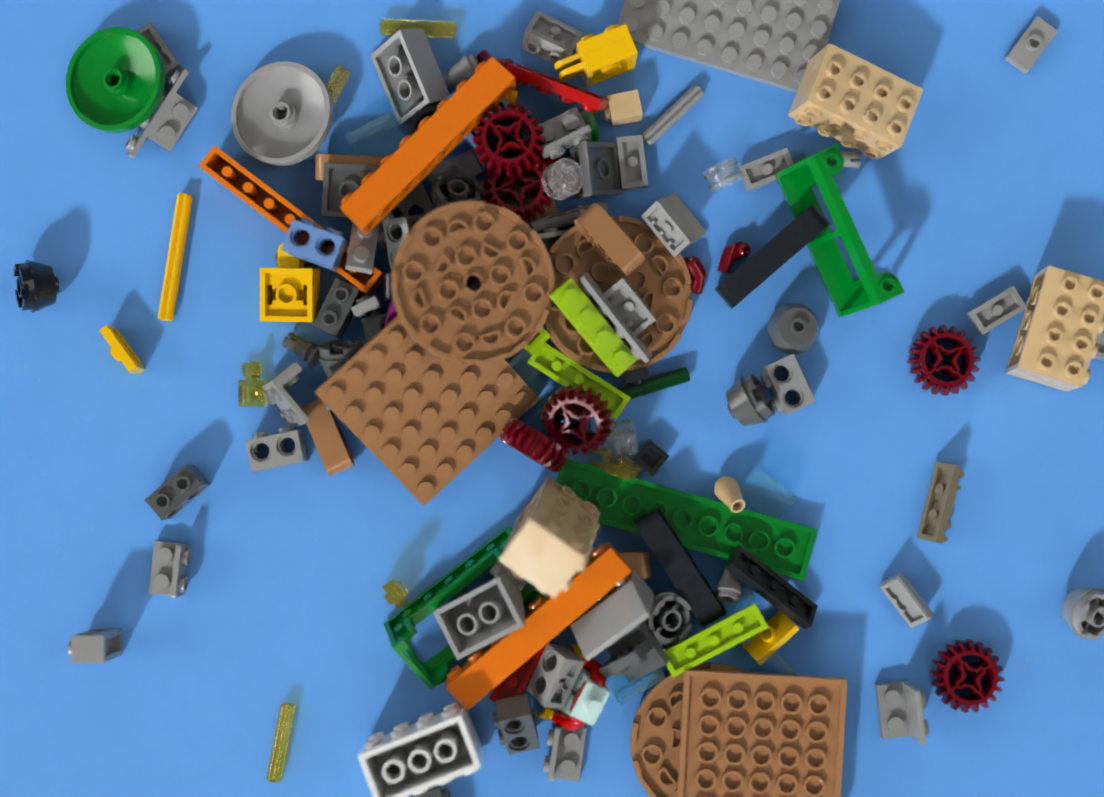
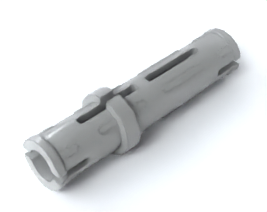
M605 200L596 202L607 214L609 213ZM578 204L575 208L537 217L535 221L530 218V228L539 234L549 228L558 227L559 229L575 225L574 220L592 204Z

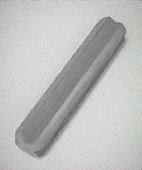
M697 85L690 88L642 134L643 141L649 146L653 145L703 97L704 92Z

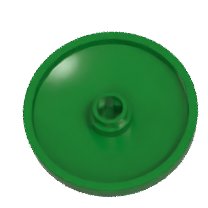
M123 27L103 29L88 37L73 54L66 74L67 98L75 114L87 125L108 133L129 131L145 122L157 108L165 88V67L158 49L143 35Z

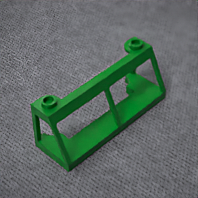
M837 143L775 174V177L794 219L813 203L822 212L812 189V186L818 185L837 231L832 232L828 225L806 246L838 316L842 317L881 304L904 293V290L896 275L890 272L877 275L833 177L844 166V157ZM837 236L841 237L859 276V279L856 281L853 280L836 243L835 237Z
M509 526L505 527L384 623L392 649L430 690L446 681L450 670L449 664L456 657L448 644L425 663H421L409 647L411 639L418 632L416 625L458 593L460 597L465 595L462 589L499 561L512 533ZM530 581L520 590L523 596V606L538 596L543 598L546 595L540 592Z

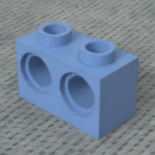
M302 218L301 222L293 219L282 250L288 255L337 272L348 243L342 237L343 233L327 227L326 231L316 228L317 223ZM302 233H309V241L304 245H299L297 243L298 236ZM327 242L335 244V249L330 254L322 252L323 245Z

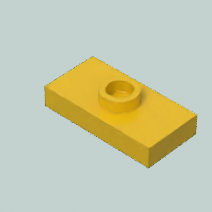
M105 325L99 330L111 346L109 352L118 362L122 361L130 373L139 374L145 370V366L116 327Z
M780 610L767 622L769 628L750 637L742 645L760 666L800 630Z

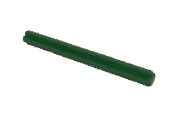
M682 367L644 379V382L633 386L627 384L617 387V389L631 397V399L689 382L690 374L686 367ZM559 407L560 421L565 420L562 407ZM544 410L539 412L542 425L546 422L541 419L542 414L545 412Z

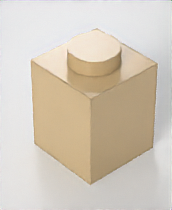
M638 89L607 95L610 101L607 109L603 110L605 121L610 120L611 127L642 121L643 112Z

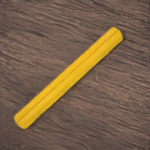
M178 193L158 311V319L163 321H172L174 318L193 199L191 195L186 193Z

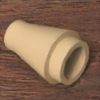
M729 476L718 479L714 486L715 496L727 505L732 512H741L745 508V502L738 481Z

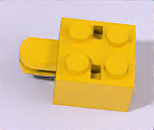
M614 24L607 27L601 34L596 36L588 34L582 37L576 43V54L557 61L554 64L556 72H560L558 73L560 81H566L582 74L586 87H590L635 69L638 52L627 25L619 26Z
M282 243L278 247V268H260V321L314 322L320 311V269L304 268V260L286 254L282 250L284 244Z

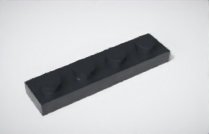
M737 545L732 548L725 566L726 570L804 630L812 626L818 605L742 546Z

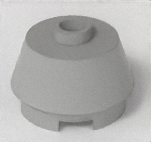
M1077 588L1071 591L1063 602L1062 616L1080 638L1100 640L1099 636L1104 634V589Z

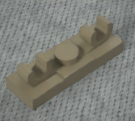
M935 462L916 538L939 544L948 540L944 535L946 528H951L948 520L951 516L956 496L955 492L961 489L957 484L959 476L964 477V473L961 471L962 467Z

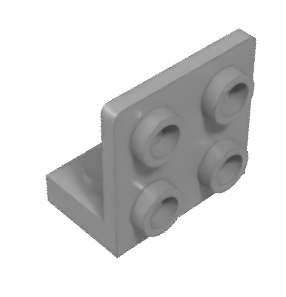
M672 193L667 198L661 197L641 216L673 257L706 234V230L676 193Z
M297 362L287 366L262 386L265 391L263 395L272 405L276 404L282 411L280 415L288 425L291 426L293 424L295 427L306 424L309 421L306 414L285 390L300 379L297 374L303 369Z
M907 681L874 684L880 737L887 739L910 736L919 744H926V736H929V726L927 720L923 717V709L926 708L924 693Z

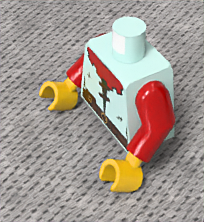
M570 643L574 648V653L584 660L585 663L564 708H557L558 710L555 711L554 708L544 707V711L541 714L535 711L534 714L547 721L552 719L553 723L567 730L575 731L583 727L585 723L591 726L595 724L610 695V689L606 683L607 678H604L599 672L602 665L594 658L587 661L579 645Z

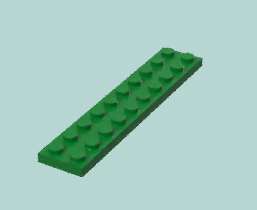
M566 459L565 465L559 470L556 482L561 486L571 488L576 496L583 501H589L594 504L600 512L598 523L640 534L634 520L658 507L686 548L728 559L732 548L740 545L775 573L804 581L817 529L746 509L734 513L727 505L718 501L570 459Z

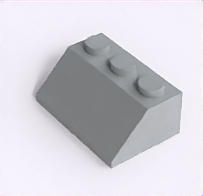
M400 29L370 55L399 126L409 123L412 116L418 110L427 106H438L445 99L444 97L450 94L423 29Z
M635 570L571 623L572 631L587 661L651 615L655 593Z
M511 572L491 580L433 612L457 660L526 625L523 596Z

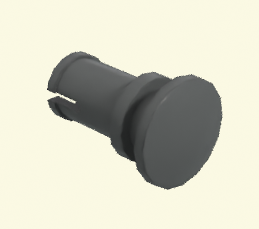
M288 333L290 338L286 336L282 346L301 356L302 361H308L309 368H314L319 363L317 358L320 355L319 347L324 346L320 344L316 347L315 343H308L294 335V333Z

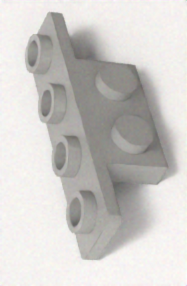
M186 68L175 69L170 74L167 80L169 86L163 92L157 108L145 122L139 125L142 128L137 136L133 134L125 145V148L128 149L125 153L127 156L134 158L147 137L166 150H172L198 109L176 93L188 75L189 70Z
M586 272L579 278L581 281L580 287L588 297L592 296L596 300L598 311L603 317L611 319L614 323L613 329L621 339L626 338L631 345L630 351L638 360L642 359L645 363L648 362L652 354L637 334L656 321V316L625 277L603 293L592 277Z

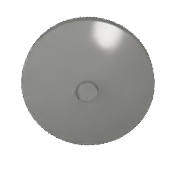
M287 61L270 63L254 71L239 87L231 109L233 133L239 145L256 160L272 166L293 165L314 154L326 140L333 122V101L326 84L308 67Z

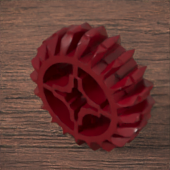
M509 103L505 111H502L501 107L497 105V113L494 114L488 110L486 112L488 119L480 117L479 124L482 127L478 126L474 129L475 134L478 135L473 137V144L478 145L474 148L475 154L481 155L479 158L481 164L488 162L487 170L491 171L496 166L497 175H501L503 170L507 171L508 177L512 176V170H516L518 175H522V167L524 166L530 171L532 169L531 162H539L537 154L544 153V148L541 146L545 144V137L541 136L544 133L543 126H537L539 119L538 117L531 118L532 112L530 110L522 114V106L520 105L516 107L515 111L512 110ZM504 123H513V124H512L511 126H509V127H502V126H500L501 124H504ZM523 128L528 131L531 137L529 148L524 146V142L520 139ZM490 133L499 142L495 153L487 145ZM514 137V143L512 141L507 142V144L505 143L504 139L510 140ZM511 153L518 155V157L516 158H505L508 154Z
M513 153L510 154V158H515V155ZM531 162L532 169L530 171L524 166L522 167L523 172L530 173L537 180L525 179L518 175L516 170H512L510 181L502 184V187H498V185L507 175V171L503 170L501 175H497V167L495 166L494 172L489 171L486 173V177L489 180L483 182V187L487 189L483 192V196L489 199L486 203L499 207L502 206L514 212L526 224L527 216H530L533 221L537 220L536 211L542 215L545 214V209L542 205H551V200L548 197L554 196V190L550 188L553 184V179H545L550 174V171H540L544 166L543 162H539L536 165ZM516 179H518L519 185L522 187L521 199H519L518 193L515 191V186H517ZM540 190L536 199L530 204L525 205L526 198L531 194H535V191ZM500 197L515 200L518 207L505 204Z
M940 325L938 330L934 326L930 327L928 333L923 331L919 334L921 340H913L912 343L917 349L911 348L908 351L909 354L914 355V358L908 359L907 363L914 364L915 368L909 370V373L918 374L914 382L920 383L924 381L922 389L928 390L931 387V394L933 395L938 394L939 391L942 396H947L949 392L952 394L959 393V387L966 389L968 388L967 381L972 382L975 380L971 372L979 371V368L973 365L974 362H978L981 359L973 355V352H977L979 348L977 346L970 347L969 344L973 342V338L964 339L966 333L964 330L956 334L955 326L949 327L948 330L945 325ZM935 340L949 341L955 347L947 350L942 345L938 346ZM927 349H929L928 353L931 357L930 364L926 367L925 355ZM960 354L962 358L961 369L957 365V358ZM949 355L945 360V365L937 366L941 363L942 356ZM942 371L946 376L949 375L952 380L949 382L941 381L933 377L932 374Z
M571 384L567 385L565 390L562 387L559 388L556 394L550 395L548 398L549 402H546L543 407L545 412L542 414L541 419L546 421L543 424V429L550 430L547 437L554 438L555 442L563 445L565 449H572L573 455L577 454L579 449L583 455L587 454L589 449L593 452L596 451L599 445L605 444L606 438L612 432L610 428L613 426L614 420L610 419L613 413L612 410L605 409L609 404L608 401L601 402L599 400L602 396L601 393H597L596 396L593 395L592 387H589L587 391H583L582 384L578 385L576 389ZM559 407H562L564 410L565 420L563 423H561L559 418ZM592 416L595 417L597 429L594 433L590 423Z
M511 418L505 424L500 435L504 443L553 472H559L561 467L565 465L569 455L568 449H565V447L516 418Z
M966 639L964 644L960 640H955V648L949 643L946 644L947 653L941 650L938 651V655L942 657L941 660H932V663L938 666L937 669L930 670V674L937 676V678L931 681V685L938 687L935 690V694L943 696L941 701L944 704L950 703V707L954 710L960 707L961 711L965 713L970 708L974 712H979V704L984 708H989L987 699L997 701L996 696L993 695L994 691L1002 692V688L997 686V682L1005 681L1003 677L998 675V673L1004 670L1002 666L996 665L1000 660L999 657L991 656L993 650L989 647L984 648L983 643L976 642L974 644L970 639ZM976 655L981 661L977 664L973 662L968 665L961 657ZM953 664L954 672L948 678L949 670ZM965 670L970 672L967 675L969 678L968 681L964 680L966 678ZM985 674V679L981 686L980 679ZM967 687L973 694L958 696L953 690Z

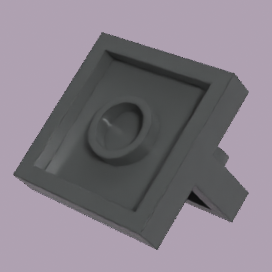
M586 141L578 143L577 148L569 147L572 170L581 180L579 186L574 188L575 200L622 194L617 142Z
M324 163L322 216L348 218L340 208L343 198L349 192H355L361 186L363 178L371 172L374 173L379 167L377 165Z
M643 621L606 648L611 657L600 667L599 672L604 678L613 674L616 677L624 674L627 680L632 682L666 665L671 659Z

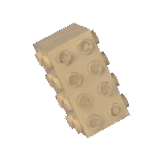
M829 43L809 60L787 116L794 118L795 122L799 125L810 126L818 130V133L822 136L833 137L841 141V144L845 147L856 148L864 152L863 154L868 158L880 159L902 147L923 89Z
M1048 265L1034 275L1026 302L1027 308L1023 312L1005 373L1067 392L1082 387L1089 380L1091 369H1088L1090 359H1094L1097 354L1099 345L1096 343L1098 333H1102L1104 329V281Z
M548 476L519 515L499 561L510 567L518 577L525 578L533 583L540 592L555 598L561 590L566 592L574 580L572 576L575 571L581 572L590 559L588 555L593 549L592 543L597 537L595 533L600 527L598 523L600 512L591 502L583 501L577 497L571 488L561 486Z

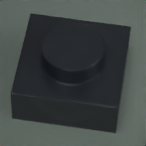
M648 367L623 372L620 375L623 383H629L630 386L641 384L644 382V379L650 378Z
M648 439L632 460L648 474L654 476L668 459L669 455Z

